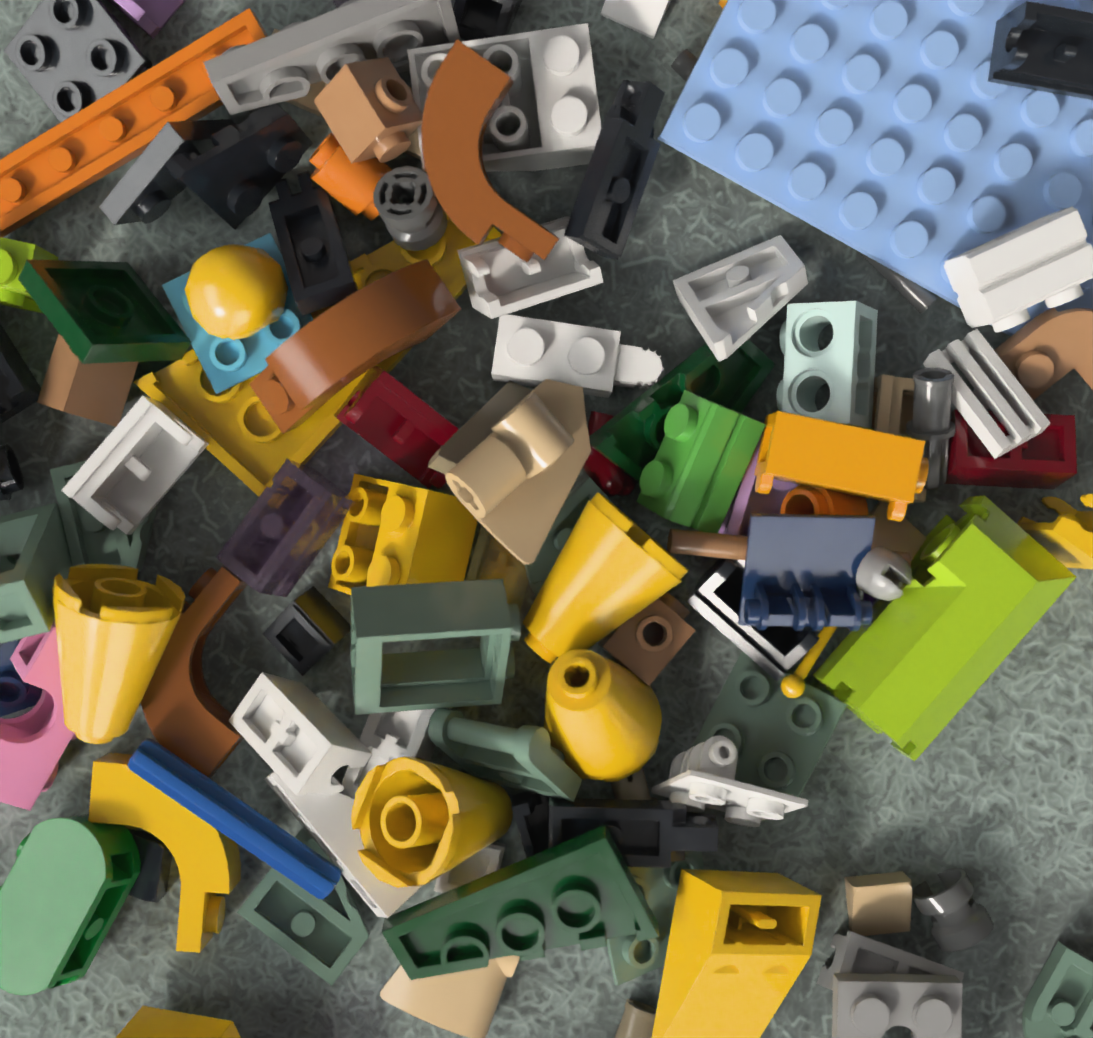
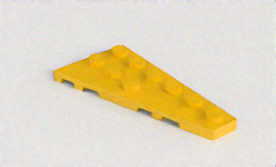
M447 215V228L444 236L428 249L420 251L406 250L397 245L393 240L368 255L364 253L350 261L358 290L396 270L428 259L456 300L467 288L458 250L476 245V243L468 238ZM493 227L484 242L501 237L502 234ZM332 306L311 313L312 318L315 319ZM412 347L377 364V366L389 373ZM194 349L186 352L181 360L175 361L156 373L150 372L134 381V383L151 399L160 401L208 442L209 445L206 449L265 503H270L343 424L334 414L368 371L342 388L303 424L284 434L249 385L259 374L216 394Z

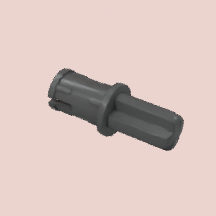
M924 368L913 373V419L906 424V433L912 439L925 441L922 457L928 459L929 470L924 488L934 490L946 482L949 438L953 437L956 433L955 423L950 421L954 374L950 370L942 368Z

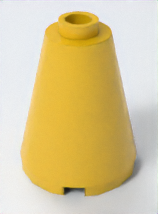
M597 492L591 500H588L523 621L524 626L530 632L524 638V641L534 652L550 664L557 657L568 651L589 649L682 582L681 579L686 575L688 569L673 555L668 553L655 539L644 532L617 506L600 492Z
M111 564L76 565L69 568L67 579H64L60 573L55 576L52 593L64 723L69 730L76 734L78 739L92 744H105L128 731L183 611L185 602L183 590L168 578L157 574L156 583L153 585L137 580L138 568Z
M575 649L564 653L551 666L547 679L544 728L547 729L550 735V746L564 754V762L582 779L614 782L640 771L655 754L659 743L662 712L654 691L632 671L594 651Z
M412 756L394 758L384 765H377L370 770L356 791L351 813L352 830L360 829L364 849L358 850L363 864L378 880L397 888L421 886L435 880L504 836L511 825L513 817L510 797L499 784Z

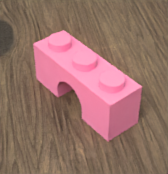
M55 619L50 632L22 638L10 658L23 682L42 688V694L38 703L32 710L22 716L11 719L0 718V802L31 811L40 793L46 792L53 784L58 772V761L70 740L77 739L76 734L69 730L64 723Z

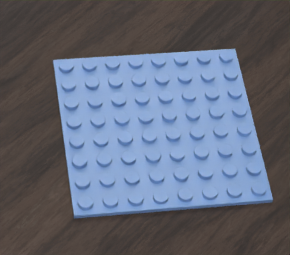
M728 0L657 139L960 308L957 301L958 294L952 289L944 269V261L1048 214L1073 206V208L1078 210L1087 232L1086 241L1093 248V100L988 82L997 20L1026 1L1093 13V0ZM1093 278L1080 284L1084 293L1082 296L1054 308L1058 312L1073 308L1093 309ZM1045 300L1027 308L1031 317L1029 320L1002 332L1012 336L1033 318L1051 308H1047Z

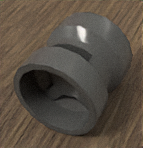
M409 166L395 168L386 173L377 182L373 192L374 205L397 245L410 251L426 250L435 245L444 236L447 228V215L435 196L428 175L419 168Z
M952 868L937 874L945 888L944 891L933 895L926 881L914 888L912 898L919 911L923 915L931 917L933 923L931 933L942 951L956 952L969 948L981 942L993 930L994 923L986 908L976 903L972 898L974 886L964 869Z

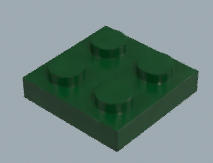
M27 259L18 277V280L37 303L39 309L46 315L82 364L181 360L191 344V340L128 262Z

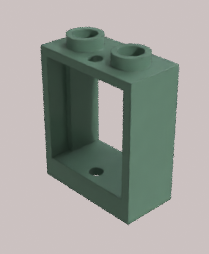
M56 503L0 517V644L50 632L55 619L52 593L55 576L60 573L64 579H67L69 568L73 567L60 510ZM18 553L20 554L18 560L10 556Z
M503 579L351 587L350 667L355 715L502 704L505 679H513L515 674L514 650L510 641H519L521 633L519 608L517 603L508 604ZM481 636L479 648L382 654V642Z

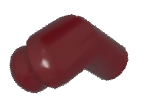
M591 411L588 422L589 436L614 416ZM591 447V452L583 466L588 477L609 497L615 495L623 497L632 493L637 482Z

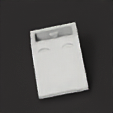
M588 23L462 41L463 44L510 76L514 83L492 116L484 135L483 161L486 171H538L589 164L602 127ZM454 43L407 50L413 99L422 114L433 78ZM421 124L417 130L423 172H426L422 152Z

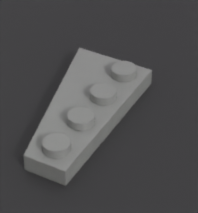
M348 0L335 10L305 22L291 23L280 32L250 44L231 47L222 55L205 61L204 65L213 87L229 114L232 115L305 97L310 90V84L321 81L328 84L346 63L388 57L398 73L410 71L408 49L455 43L457 39L459 41L461 39L451 0Z

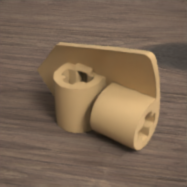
M549 379L542 381L491 428L493 432L447 472L445 476L452 492L470 513L512 555L527 565L535 561L591 452L583 387Z
M512 955L489 959L488 967L414 980L409 979L400 964L382 987L380 996L389 1004L437 1027L468 1038H485L506 979L513 976L520 956Z

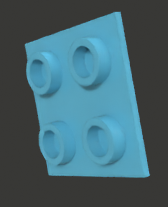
M271 233L245 244V246L264 249L281 265L288 286L284 312L280 319L269 324L251 337L236 340L231 338L222 339L208 334L192 317L185 293V286L190 271L162 284L216 394L260 374L268 366L265 359L288 338L313 320L311 313L302 316L295 303L282 253Z

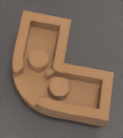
M1053 307L1033 318L994 350L1032 400L1036 399L1073 369L1093 391V309L1073 308L1058 312Z

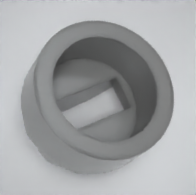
M883 546L875 547L865 555L856 574V584L861 591L876 599L886 601L900 598L903 595V591L900 589L903 583L910 585L912 582V573L908 561L898 553Z

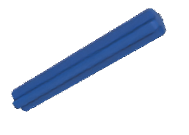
M150 738L144 740L129 759L127 764L129 770L316 898L324 899L336 887L342 874L336 865L155 740Z

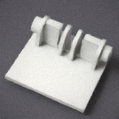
M713 736L705 742L699 743L675 756L671 763L669 779L652 787L651 790L653 794L670 798L669 801L672 803L686 804L687 812L702 813L705 807L725 812L724 819L727 822L747 827H759L761 821L766 819L781 820L784 818V813L808 806L807 799L735 781L738 752L734 743L724 736Z

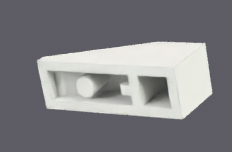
M274 771L264 779L333 864L340 869L342 875L377 917H390L423 886L394 887L378 880L363 864L358 850L364 849L360 829L352 830L351 813L354 804L353 798L341 793L323 795L308 792L305 797L296 796Z

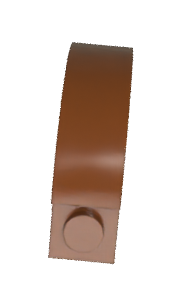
M457 39L433 78L423 110L421 127L422 152L428 179L443 210L452 222L477 245L483 244L493 227L496 226L503 231L497 242L527 263L534 253L545 260L560 238L506 201L493 187L486 173L483 161V140L487 126L514 83L510 76Z
M428 259L416 262L372 282L313 319L265 359L268 366L249 385L284 434L303 424L342 388L372 367L403 350L426 341L455 316L461 308Z
M235 565L222 566L218 572L211 567L193 585L188 595L194 601L191 605L186 601L184 602L181 616L141 700L146 721L158 743L208 778H211L244 739L228 721L232 714L219 704L209 691L202 669L203 649L210 631L252 580Z

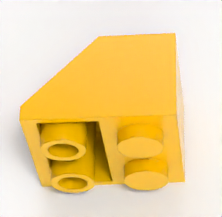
M354 473L351 489L345 501V515L337 550L332 557V571L328 588L351 595V587L464 581L478 520L456 496Z

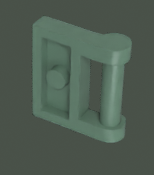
M439 708L430 717L428 724L430 740L469 774L499 785L574 802L582 779L564 762L565 755L558 749L550 746V735L547 729L532 725H523L520 729L466 719L460 711L448 708Z

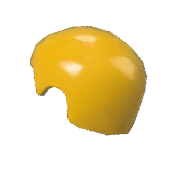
M240 244L216 247L200 256L193 264L185 286V293L192 317L208 334L222 339L231 338L232 340L251 337L269 324L278 321L284 312L288 286L281 265L264 249Z

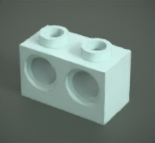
M858 301L787 304V318L781 326L779 336L780 347L785 355L784 376L778 385L776 394L779 411L864 429H872L878 310ZM832 324V341L825 349L820 351L818 346L819 334L824 327ZM828 383L830 388L829 401L823 409L818 411L815 405L816 393L823 384Z

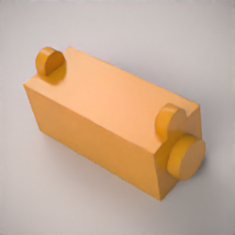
M776 411L765 417L764 424L766 426L762 433L754 475L757 476L755 492L768 495L772 488L773 479L828 489L843 494L887 502V519L901 522L904 519L907 504L913 503L915 493L920 494L925 486L929 470L928 459L922 457L925 441Z

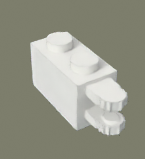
M506 314L499 318L491 375L493 381L505 383L512 381L519 385L537 387L542 381L549 379L583 387V393L586 395L609 398L613 386L633 389L635 386H638L639 389L642 387L648 389V386H653L654 382L658 381L657 378L664 371L660 359L661 355L658 356L656 351L652 352L650 349L644 351L642 347L619 344L621 331Z

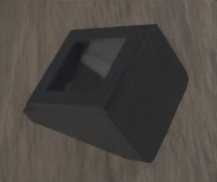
M455 0L453 11L460 38L469 41L508 35L522 0Z
M312 586L295 599L263 632V635L303 676L351 631V625Z
M128 829L137 844L141 862L140 874L128 895L144 901L158 903L167 894L172 853L160 839L150 832Z

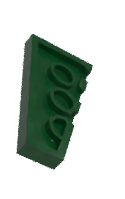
M603 825L395 913L384 919L382 934L409 979L414 980L488 967L489 959L515 955L520 956L521 961L543 958L547 949L580 944L581 951L607 947V939L636 934L637 941L659 938V927L654 914L606 825Z

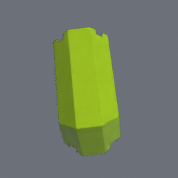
M985 495L970 496L958 505L967 514L957 522L946 515L927 534V539L911 561L912 582L910 585L903 583L900 588L903 591V595L890 601L879 599L872 607L873 617L871 624L861 625L858 631H851L813 674L819 682L827 686L826 689L832 695L848 705L847 708L877 734L884 732L893 740L890 745L914 762L1076 578L1069 569Z

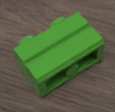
M684 390L680 402L670 409L665 418L664 439L655 459L645 466L641 474V492L636 502L667 520L702 532L718 533L766 424Z

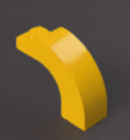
M108 753L93 761L88 821L138 827L155 835L167 846L177 863L181 880L176 951L200 953L213 937V933L219 934L223 927L226 907L225 897L216 896V893L230 894L241 880V861L238 844L129 770L127 764L133 754Z

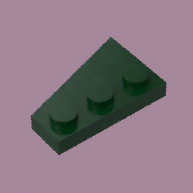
M749 339L728 358L719 362L707 343H705L589 436L590 446L640 484V477L645 466L655 459L664 439L665 418L670 409L680 402L684 390L741 413L773 369L775 363Z

